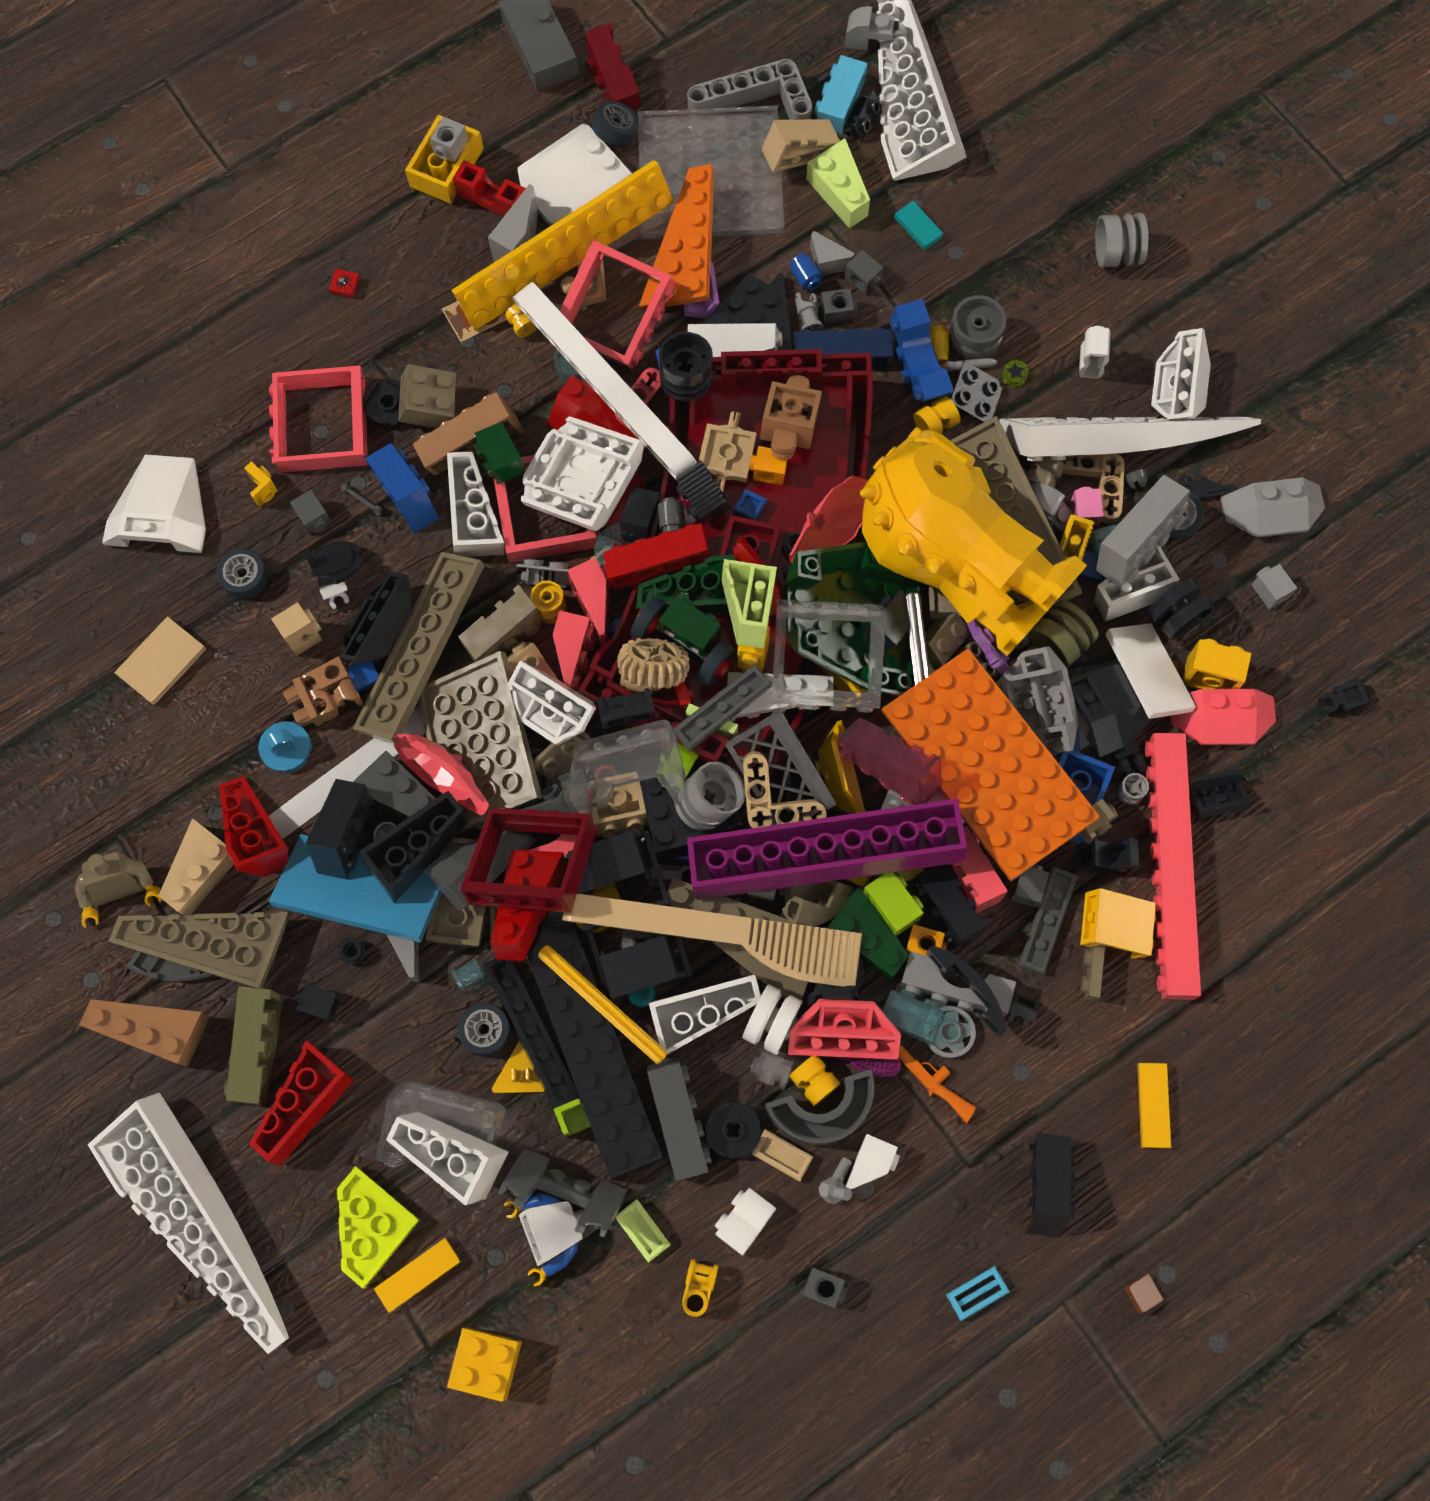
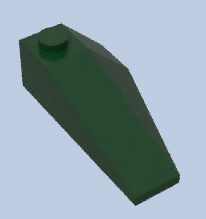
M734 554L711 556L706 558L705 562L698 565H688L683 567L682 571L672 575L665 574L639 584L636 609L640 611L654 597L662 599L669 607L678 596L683 600L689 599L694 602L698 610L704 614L730 616L722 584L724 559L736 561Z

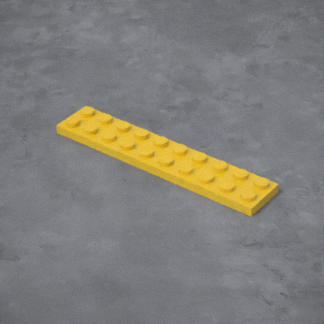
M655 160L651 161L452 289L471 327L476 331L515 305L513 297L529 283L533 282L541 289L580 264L584 260L593 240L608 246L673 204L674 200L659 163Z

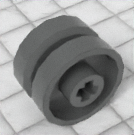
M981 295L967 297L958 303L953 312L949 331L951 347L957 354L966 359L973 360L988 358L996 353L1001 345L1006 327L1007 317L1003 307L996 300Z

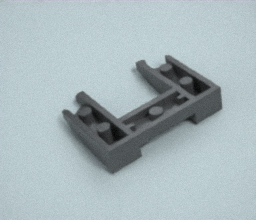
M525 1148L509 1171L498 1194L504 1195L510 1189L512 1195L518 1196L513 1205L521 1209L535 1189H540L585 1208L576 1225V1232L584 1233L585 1224H589L591 1228H600V1236L605 1237L621 1209L627 1189L605 1180H601L597 1188L592 1187L585 1180H575L566 1176L560 1170L548 1169L549 1157Z

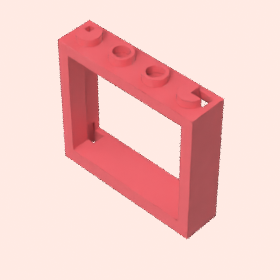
M593 240L562 304L560 312L571 324L573 323L605 256L659 280L660 283L625 355L584 337L601 356L633 371L639 360H642V350L645 344H648L653 337V327L656 321H660L664 314V305L667 298L670 299L673 296L672 291L675 287V281L670 275Z
M361 366L272 373V384H270L269 393L271 398H273V405H269V413L273 420V427H270V438L274 443V449L270 450V454L272 456V464L276 465L280 473L368 465L365 459L368 457L367 414L363 401L366 393V384ZM351 385L353 451L287 456L286 391Z
M535 455L521 457L525 472ZM494 479L509 563L598 548L596 538L601 537L600 529L597 531L587 529V532L516 544L506 481L497 485Z

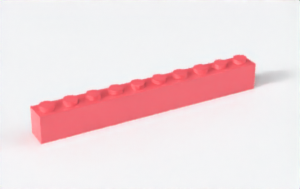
M1154 733L1148 742L1146 741L1145 756L1149 757L1150 766L1146 770V779L1151 785L1147 804L1149 808H1152V818L1149 819V832L1153 833L1154 843H1151L1150 857L1155 861V869L1152 870L1151 881L1152 885H1156V895L1153 897V902L1156 903L1155 912H1157L1158 922H1155L1154 925L1155 938H1159V949H1156L1155 958L1156 964L1160 965L1161 974L1157 977L1158 992L1162 993V999L1195 1000L1201 996L1186 733Z

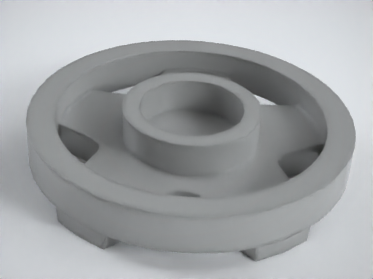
M946 1006L935 1010L928 1017L924 1026V1037L928 1047L935 1054L944 1058L962 1056L972 1047L975 1041L976 1029L973 1020L964 1010L957 1007ZM946 1012L943 1019L934 1018L936 1015ZM958 1014L963 1016L968 1023H960ZM929 1029L935 1034L932 1042L929 1037ZM970 1036L968 1045L964 1047L963 1038ZM948 1047L953 1053H946L941 1050Z

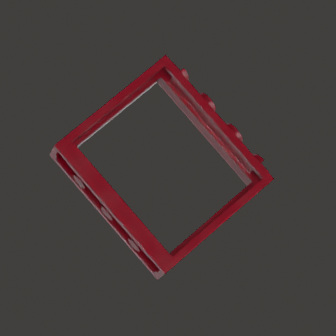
M506 807L505 809L489 808L460 889L469 905L571 913L597 832L590 814H582L580 812L565 813L556 810L550 812L533 809L515 810ZM503 830L577 835L561 887L485 882Z

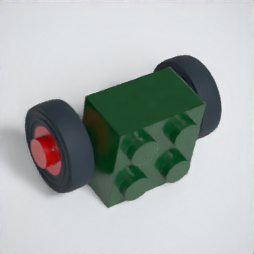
M678 596L669 607L665 601L654 597L638 612L631 629V636L636 640L638 638H651L657 631L660 632L662 640L667 639L670 643L675 642L677 646H682L684 651L688 652V657L701 665L697 679L707 687L713 686L720 677L727 673L735 653V648L727 642L721 641V624L714 615L710 613L704 614L698 610L694 602L689 599L683 600Z

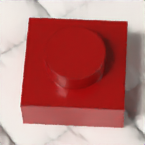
M685 682L679 683V686H673L681 714L686 713L689 703L691 704L692 701H695L691 686L686 687Z

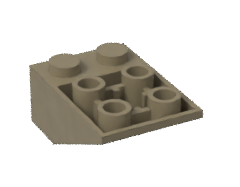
M957 612L937 619L926 631L925 640L930 674L966 649L972 652L993 681L1000 674L996 668H992L985 658V653L974 640L969 628Z

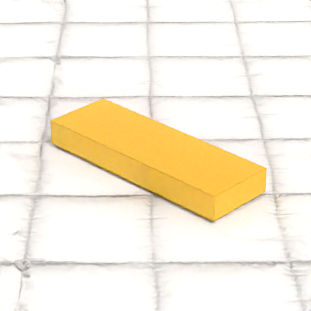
M1138 1063L1141 1148H1171L1167 1064Z
M444 1238L375 1287L374 1290L388 1313H391L461 1263V1260L447 1238Z

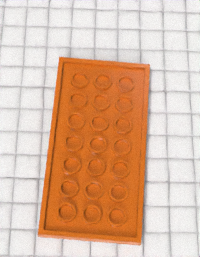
M969 649L963 651L882 708L883 714L948 800L958 798L961 817L1010 881L1016 879L1100 818L1095 809Z

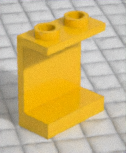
M1101 888L1086 892L1080 945L1086 947L1105 945L1132 952L1131 958L1134 959L1151 956L1154 946L1153 929L1156 921V903Z

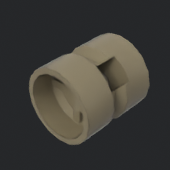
M1043 456L1042 461H1032L1030 469L1025 474L1030 483H1042L1055 488V482L1060 479L1065 470V465L1062 460H1051V456Z

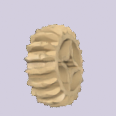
M649 637L646 639L638 638L636 641L630 640L628 643L623 644L617 661L619 674L622 675L623 679L629 680L631 684H638L639 687L646 686L649 689L653 687L659 690L661 687L669 689L671 686H679V683L685 681L690 667L688 652L684 651L682 646H677L675 642L670 643L667 639L659 640L658 637L656 639H650Z

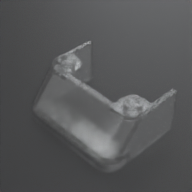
M659 720L588 739L580 743L574 751L564 800L572 812L590 814L591 816L592 807L602 806L610 801L615 787L654 777H659L661 785L667 789L675 804H681L686 773L676 734L670 722Z

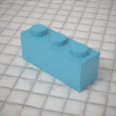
M841 55L838 63H834L830 72L831 80L826 82L823 87L822 101H817L814 115H817V119H829L835 132L843 134L844 126L851 115L866 79L867 63Z

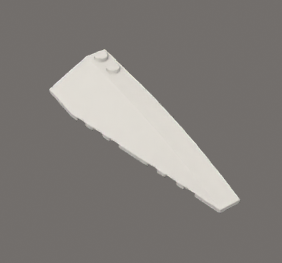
M877 0L879 5L877 14L895 16L891 41L878 40L880 42V49L878 50L879 84L881 85L880 104L882 105L880 124L883 127L881 143L894 181L946 169L967 156L912 0Z
M1055 417L1004 418L1000 419V422L1018 454L1027 456L1028 461H1042L1043 456H1051V460H1066V456L1127 453L1183 445L1261 424V419L1252 417H1216V420H1214V418L1196 417L1193 421L1191 419L1169 421L1168 419L1157 417H1114V420L1105 417H1092V420L1067 417L1066 421V419H1055Z

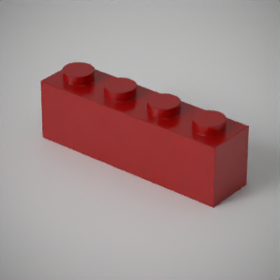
M701 523L697 525L690 524L683 529L673 532L666 531L659 536L649 539L642 538L628 545L614 546L610 550L603 552L607 577L615 590L665 574L682 571L683 567L698 565L705 562L706 558L712 556L708 535Z

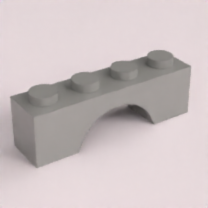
M910 951L900 983V987L905 988L906 993L915 996H921V993L932 996L931 1000L947 1004V1001L958 1003L957 1007L966 1011H973L974 1008L982 1011L988 1010L970 988H959L948 983L928 956ZM989 974L984 981L995 995L1003 1017H1005L1009 1013L1016 981Z

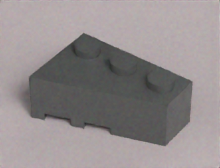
M387 750L353 781L366 784L372 803L382 809L384 808L395 813L403 819L409 818L436 799Z

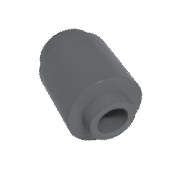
M675 497L663 499L658 504L660 530L663 532H673L683 529L685 527L683 502L678 501Z

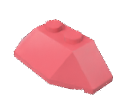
M1201 689L1189 692L1196 708L1189 713L1170 715L1171 724L1176 728L1178 727L1200 745H1254L1276 722L1274 697L1257 689Z
M819 999L790 1027L788 1055L898 1059L901 1033L874 1001Z

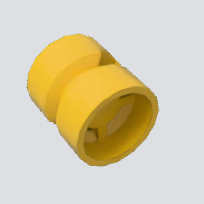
M947 396L940 397L931 403V407L925 406L913 415L916 426L922 431L931 430L942 434L943 429L946 431L950 430L960 423L959 412L955 404Z
M548 580L541 581L532 588L530 600L537 608L540 621L546 624H555L559 611H567L561 587L557 583Z
M811 1056L789 1075L798 1088L805 1089L804 1096L813 1107L841 1085L832 1072L825 1071L826 1065L819 1056Z

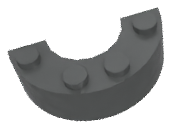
M869 1069L845 1077L843 1080L844 1096L842 1102L829 1113L816 1115L806 1112L797 1105L792 1095L766 1103V1111L774 1125L794 1141L812 1146H823L839 1142L851 1135L869 1113L874 1097L872 1070Z

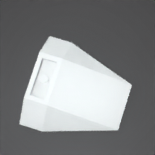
M145 455L107 519L102 544L128 547L130 540L171 543L177 551L202 553L206 526L194 458Z

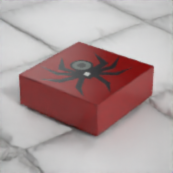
M335 269L329 287L330 294L354 298L360 280L359 274Z

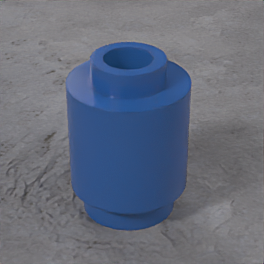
M805 253L795 256L790 262L792 274L803 290H815L820 286L823 275L810 256H807Z

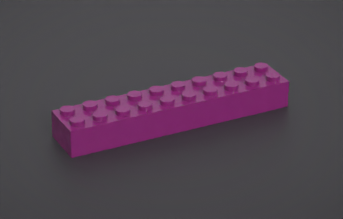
M958 798L687 838L692 888L696 900L967 862V844Z

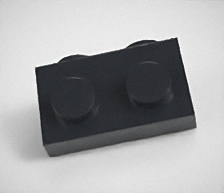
M1242 769L1226 770L1190 779L1189 799L1198 818L1250 809L1251 800L1242 784L1244 774Z

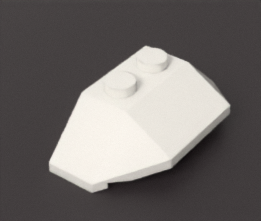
M1203 328L1178 332L1175 340L1166 348L1156 362L1151 406L1169 421L1194 419L1206 408L1211 364Z
M521 660L508 682L520 721L556 745H560L582 733L596 709L594 703L558 679Z

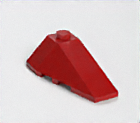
M572 375L556 397L547 427L552 430H558L567 423L565 419L570 416L638 439L630 429L616 419L614 411L590 385ZM644 445V447H643V453H644L645 450L647 449V448L645 447V445Z
M242 776L220 784L226 852L236 870L262 877L284 870L289 860L288 848L246 778Z

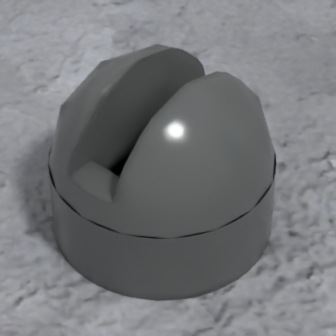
M1145 469L1131 472L1125 476L1128 485L1134 490L1139 489L1138 484L1143 488L1147 483Z

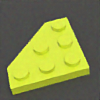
M355 1166L337 1188L340 1213L339 1235L342 1249L341 1270L362 1289H365L418 1224L420 1219L360 1168Z

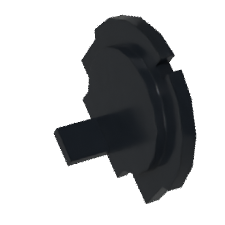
M346 541L330 543L328 546L315 549V555H312L309 549L305 550L306 559L312 569V575L317 577L320 588L348 580L358 572L364 559L360 547Z

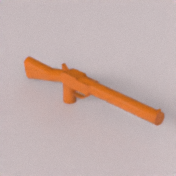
M900 1044L898 1058L928 1090L929 1097L934 1093L947 1101L967 1124L976 1107L940 1084L951 1074L948 1069L942 1066L937 1071L930 1063L923 1062L920 1064ZM922 1065H929L936 1073L931 1076Z

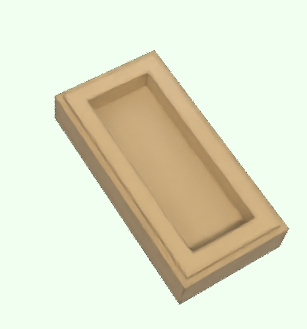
M766 1129L751 1153L753 1156L798 1182L801 1181L813 1159V1156Z

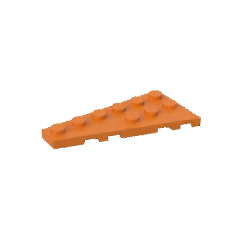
M712 164L688 169L653 268L670 275L675 281V287L672 291L673 296L670 299L667 298L664 307L709 300L715 173ZM649 277L639 304L642 310H647L660 283L659 280Z

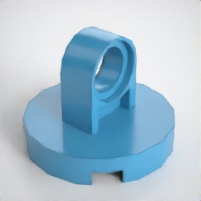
M283 721L275 723L265 730L260 738L258 749L260 758L268 768L287 774L299 770L307 763V758L310 751H312V743L303 727L294 722Z

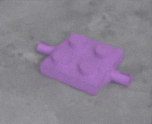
M976 619L969 624L967 623L974 640L985 653V658L992 668H996L1003 675L1010 669L1007 663L1010 657L1005 656L997 649L996 636L994 637Z

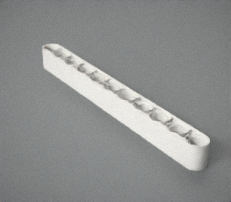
M533 282L529 283L513 297V300L522 312L674 478L697 463L691 453Z

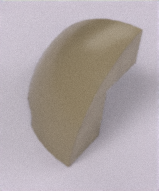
M828 881L779 888V894L785 898L786 904L782 911L792 924L818 926L829 921L839 913L851 897L854 887L837 881Z

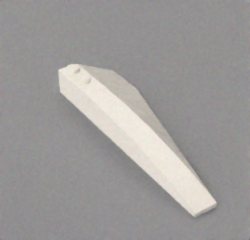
M160 1092L137 1100L88 1144L90 1150L116 1192L122 1198L128 1194L134 1203L131 1208L138 1215L143 1214L152 1223L150 1228L156 1235L161 1234L168 1240L167 1246L197 1278L201 1276L209 1284L207 1289L212 1295H219L227 1304L225 1309L232 1316H239L244 1322L243 1328L269 1354L289 1339V1335L268 1284L238 1222L217 1184Z

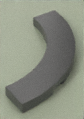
M136 951L126 966L143 976L167 982H192L215 977V975Z

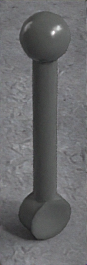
M344 483L341 485L342 492L351 494L371 508L376 515L380 516L384 512L380 506H375L353 491L349 484Z

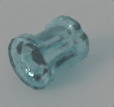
M475 957L471 959L469 964L457 970L455 968L451 969V973L461 991H464L465 986L476 980L481 979L483 981L486 979Z

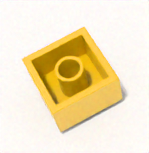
M1200 639L1187 656L1182 681L1185 686L1198 690L1240 689L1245 683L1252 653L1246 652L1238 646L1227 647L1218 644L1217 641L1212 639Z
M468 1327L462 1328L447 1388L501 1402L506 1401L522 1341Z

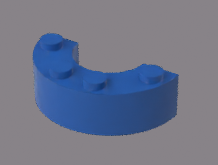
M923 299L896 306L893 316L890 317V325L894 331L897 346L894 348V356L897 362H901L903 368L901 371L902 380L905 385L909 384L915 399L921 402L954 392L947 369H943L934 354L930 337L931 321Z

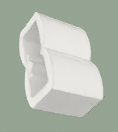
M1093 326L1085 332V341L1080 346L1079 376L1081 378L1099 379L1103 376L1104 366L1109 362V328Z
M750 1188L746 1192L740 1190L731 1203L735 1208L729 1216L724 1213L714 1226L718 1229L715 1235L741 1256L746 1253L776 1211L774 1206Z

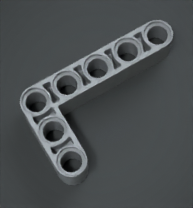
M782 59L690 87L687 92L688 111L694 117H703L779 94L790 120H811L812 102L796 64L790 59Z

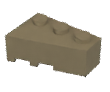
M519 584L513 589L515 594L505 603L500 600L495 604L497 608L495 612L486 619L484 616H481L458 636L463 648L474 662L499 651H511V648L520 640L535 635L542 626L537 608Z

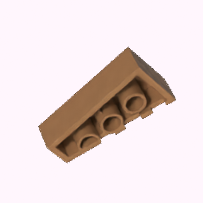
M495 392L485 396L481 402L473 407L464 409L460 415L452 420L443 422L439 428L431 433L423 434L418 441L413 443V446L424 467L435 476L448 470L447 453L473 452V455L477 456L473 444H476L475 432L499 422L503 423L509 436L514 433L517 436H521L526 432L514 410Z
M91 999L79 1025L188 1067L210 1016L197 1011Z

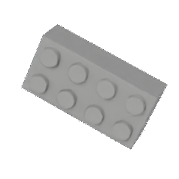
M1163 475L1101 543L1096 571L1120 587L1127 580L1132 581L1138 574L1139 567L1143 563L1147 564L1152 559L1155 553L1154 550L1158 546L1162 547L1165 545L1170 537V532L1173 529L1178 530L1185 520L1183 514L1189 506L1187 499L1190 490Z

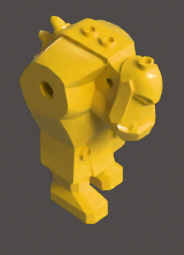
M916 427L903 443L897 448L894 446L885 457L882 456L873 467L875 472L860 491L861 497L865 499L862 515V533L879 564L902 576L939 588L968 624L976 619L996 636L997 649L1005 656H1008L1087 565L1076 556L1069 557L1052 565L1037 550L1044 540L1004 513L989 497L991 491L981 468L973 466L975 458L957 447L942 434L931 430L922 431ZM1012 589L1029 598L1030 601L1016 606L1014 604L1015 601L1007 594Z

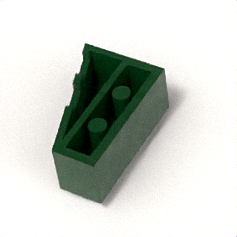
M858 886L827 929L862 933L859 956L865 964L891 982L907 961L909 954L863 890Z

